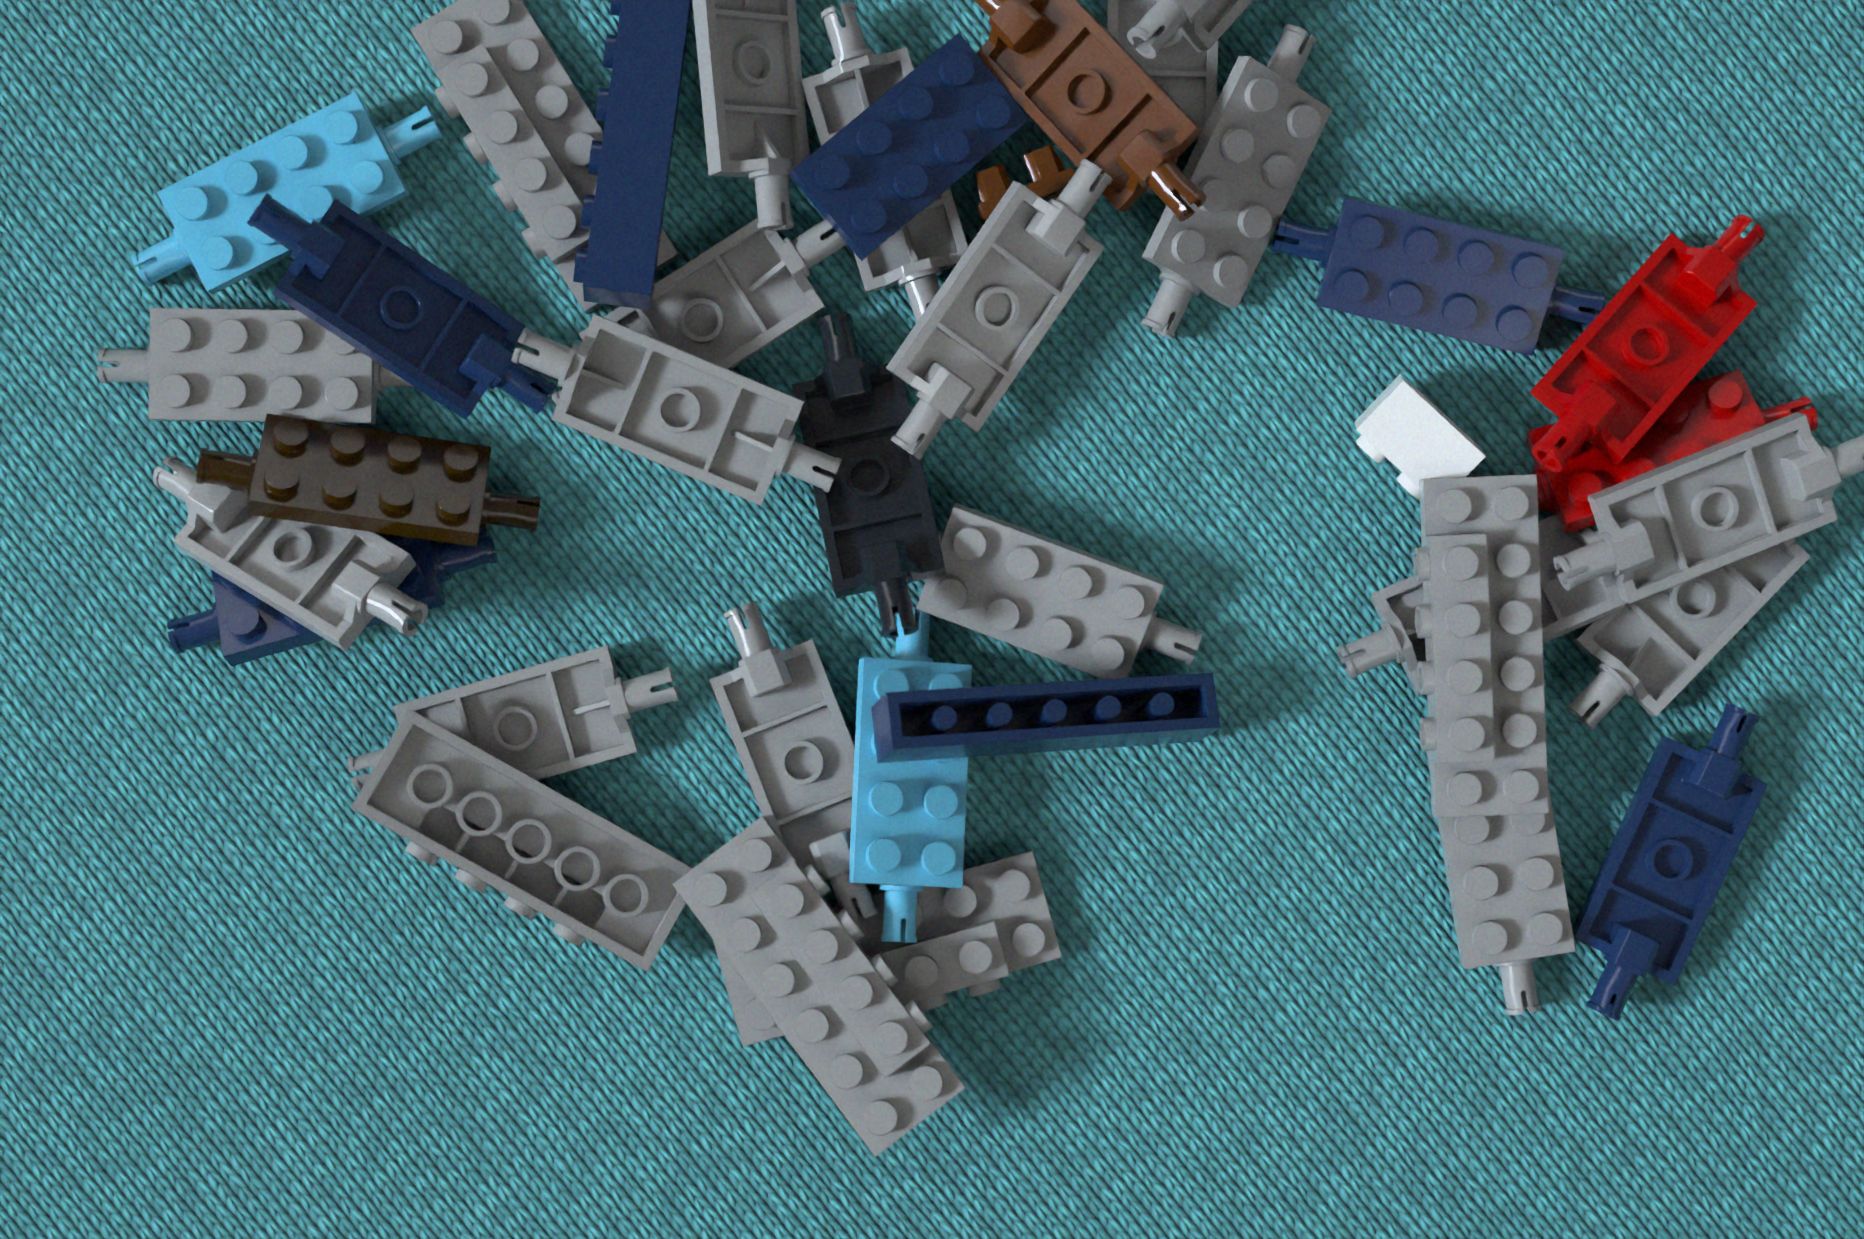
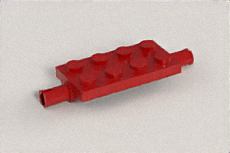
M1738 215L1712 246L1707 245L1703 248L1689 247L1673 233H1670L1530 391V394L1559 417L1558 421L1543 438L1532 447V454L1539 462L1553 447H1556L1558 449L1557 452L1546 463L1545 467L1553 472H1560L1565 467L1567 461L1586 440L1616 465L1629 453L1758 304L1741 290L1737 279L1739 273L1738 266L1765 238V232L1758 223L1745 238H1742L1740 236L1753 219L1746 215Z
M1739 369L1688 384L1617 465L1586 440L1567 461L1565 467L1560 472H1553L1547 469L1545 465L1558 449L1553 447L1541 462L1533 456L1531 450L1535 443L1539 442L1555 423L1527 431L1526 443L1535 465V470L1532 474H1537L1538 509H1543L1545 513L1552 512L1556 514L1565 534L1594 526L1596 522L1587 498L1588 495L1796 412L1806 415L1810 430L1814 431L1818 428L1816 410L1814 407L1806 409L1807 406L1812 404L1808 396L1762 410L1757 406Z

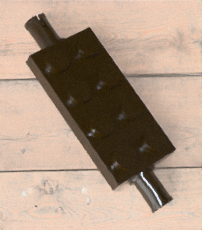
M274 414L266 415L259 451H254L253 456L202 448L200 452V457L202 458L198 460L196 476L197 484L206 483L248 489V515L477 547L479 529H486V524L536 532L541 497L538 496L528 497L491 491L492 486L486 485L491 455L490 446Z

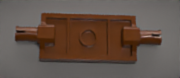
M974 0L990 17L989 25L992 27L988 41L976 54L1014 100L1078 168L1082 159H1086L1102 169L1101 174L1107 173L1113 179L1102 194L1118 211L1125 213L1148 188L1153 190L1180 222L1187 220L1195 213L1187 202L1191 205L1194 203L1198 208L1204 204L1207 198L1206 194L1200 191L1175 165L1176 159L1203 130L1079 0Z

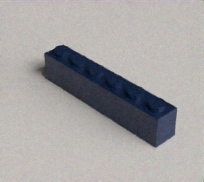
M611 0L610 15L620 16L617 35L607 34L605 41L603 68L612 69L610 88L599 87L596 121L605 122L603 141L592 140L588 174L598 175L595 195L585 194L581 228L590 229L588 249L577 248L573 282L583 283L584 301L651 310L692 0Z
M1213 673L886 692L871 707L877 763L1198 742L1221 728Z

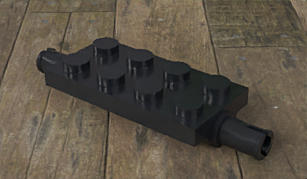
M846 312L836 313L840 331L839 335L835 334L831 315L820 318L817 323L818 329L821 332L827 364L823 367V373L814 380L792 384L794 397L804 401L799 413L804 445L842 459L836 474L818 466H813L814 470L834 477L828 493L813 485L834 593L837 598L874 591L882 625V636L884 638L899 637L895 620L896 614L900 616L904 635H910L918 631V623L915 621L908 584L918 580L946 575L947 573L922 459L920 461L891 441L893 435H896L911 413L906 384L902 379L886 369L889 363L882 365L866 363L864 358L859 357L851 314Z

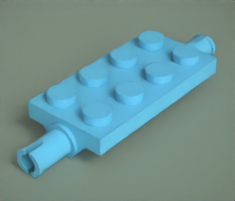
M355 91L158 191L157 194L175 227L173 229L174 235L139 253L132 254V262L135 267L140 265L142 268L137 272L148 287L191 264L196 269L206 291L215 294L290 256L292 253L254 226L251 227L247 224L251 215L267 193L310 223L314 219L320 222L334 199H337L365 218L410 195L398 169V165L402 164L401 158L437 139L444 138V134L440 126L436 125L437 120L428 105L386 128L382 124L376 125L361 96Z
M913 607L915 621L918 623V631L905 636L900 616L897 614L899 637H896L895 656H890V659L870 657L859 659L848 883L879 885V890L884 891L883 933L881 941L917 943L916 917L918 892H923V887L963 888L968 757L877 763L871 707L886 692L971 687L972 665L933 662L934 659L928 657L931 614L915 610V607Z

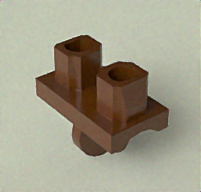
M1052 145L1032 151L1023 157L1032 183L1025 185V187L1047 202L1050 199H1057L1075 174L1073 168L1065 170L1061 159ZM1003 164L976 173L978 196L981 202L978 204L977 213L982 226L1011 185Z

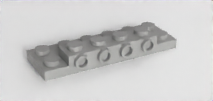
M457 0L410 29L442 83V86L435 89L434 92L451 119L461 114L467 123L471 133L463 137L479 165L483 166L490 161L496 170L500 180L492 184L508 212L512 213L519 208L530 227L521 233L537 259L541 260L547 255L549 256L583 311L588 314L603 304L584 301L583 283L573 282L577 248L588 249L590 229L581 228L585 194L595 195L598 175L588 174L592 140L603 141L604 133L522 0ZM663 228L656 271L680 257Z
M1537 474L1420 479L1422 547L1414 549L1413 570L1416 582L1423 581L1424 604L1416 605L1415 626L1418 638H1425L1426 661L1418 662L1417 681L1420 695H1427L1428 717L1420 719L1419 736L1422 751H1429L1432 816L1435 818L1549 813Z
M410 709L407 710L350 807L410 840L404 851L433 867L440 857L459 868L454 876L458 881L484 894L488 885H491L508 895L503 904L507 908L531 921L536 913L540 912L557 922L552 932L581 948L587 938L647 972L686 904L672 884L693 868Z
M761 816L672 884L875 1157L966 1088V1085L926 1032L933 1027L929 1018L914 999L906 1005L892 988L899 981L893 970L880 954L870 959L858 943V940L864 937L865 934L845 908L838 914L834 911L824 897L825 894L831 891L824 878L811 863L804 869L801 867L764 816Z
M1032 849L963 868V888L923 887V892H918L917 943L881 941L883 933L884 891L871 894L874 905L878 908L879 913L865 919L857 900L853 899L860 917L857 924L865 934L864 937L858 940V943L870 959L880 954L899 979L892 988L903 1003L907 1004L914 999L923 1011L948 1003L946 996L948 992L967 987L969 996L990 993L1001 988L999 978L1009 976V972L1062 958ZM838 903L831 905L837 914L841 911ZM713 940L742 1046L783 1036L782 1031Z

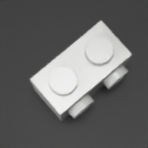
M1402 374L1354 422L1356 430L1361 434L1356 440L1360 448L1378 464L1385 458L1391 461L1402 472L1396 478L1397 481L1419 501L1420 479L1466 477L1486 457L1482 448Z

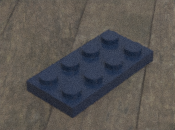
M958 33L790 172L789 176L857 257L863 261L1022 128L1030 118L960 33Z

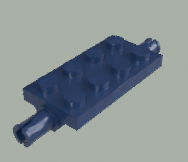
M267 193L248 220L247 224L249 226H254L292 252L289 257L293 259V262L272 292L273 295L463 419H466L472 413L488 388L493 390L495 387H498L530 408L536 415L549 400L547 396L551 395L555 390V383L549 382L527 366L511 361L514 353L512 349L526 327L524 324L337 199H334L320 222L314 219L310 223Z
M1346 194L1335 225L1329 224L1328 228L1324 229L1280 217L1276 227L1278 233L1274 234L1271 252H1281L1319 261V267L1323 268V273L1316 298L1317 306L1533 356L1543 321L1549 315L1588 324L1589 326L1598 316V314H1595L1596 309L1602 311L1605 301V294L1603 292H1593L1557 283V275L1565 252V248L1560 244Z
M488 528L482 529L479 532L477 547L375 533L411 555L416 565L397 587V590L416 601L427 605L428 610L446 605L443 584L451 580V574L487 563L498 562L496 552L493 553V551H496L494 540ZM211 570L215 595L213 609L179 619L167 620V628L169 630L174 629L168 632V637L172 648L177 654L221 640L223 657L230 666L325 640ZM374 616L366 627L384 623V621Z
M1725 704L1723 714L1707 748L1700 747L1698 751L1668 737L1661 736L1573 925V938L1605 953L1603 959L1607 960L1606 966L1586 1006L1617 1021H1620L1622 1017L1620 1015L1639 976L1645 978L1646 973L1675 986L1768 786L1767 783L1741 770L1743 765L1738 761L1760 717L1751 712L1747 714L1744 709L1735 705Z

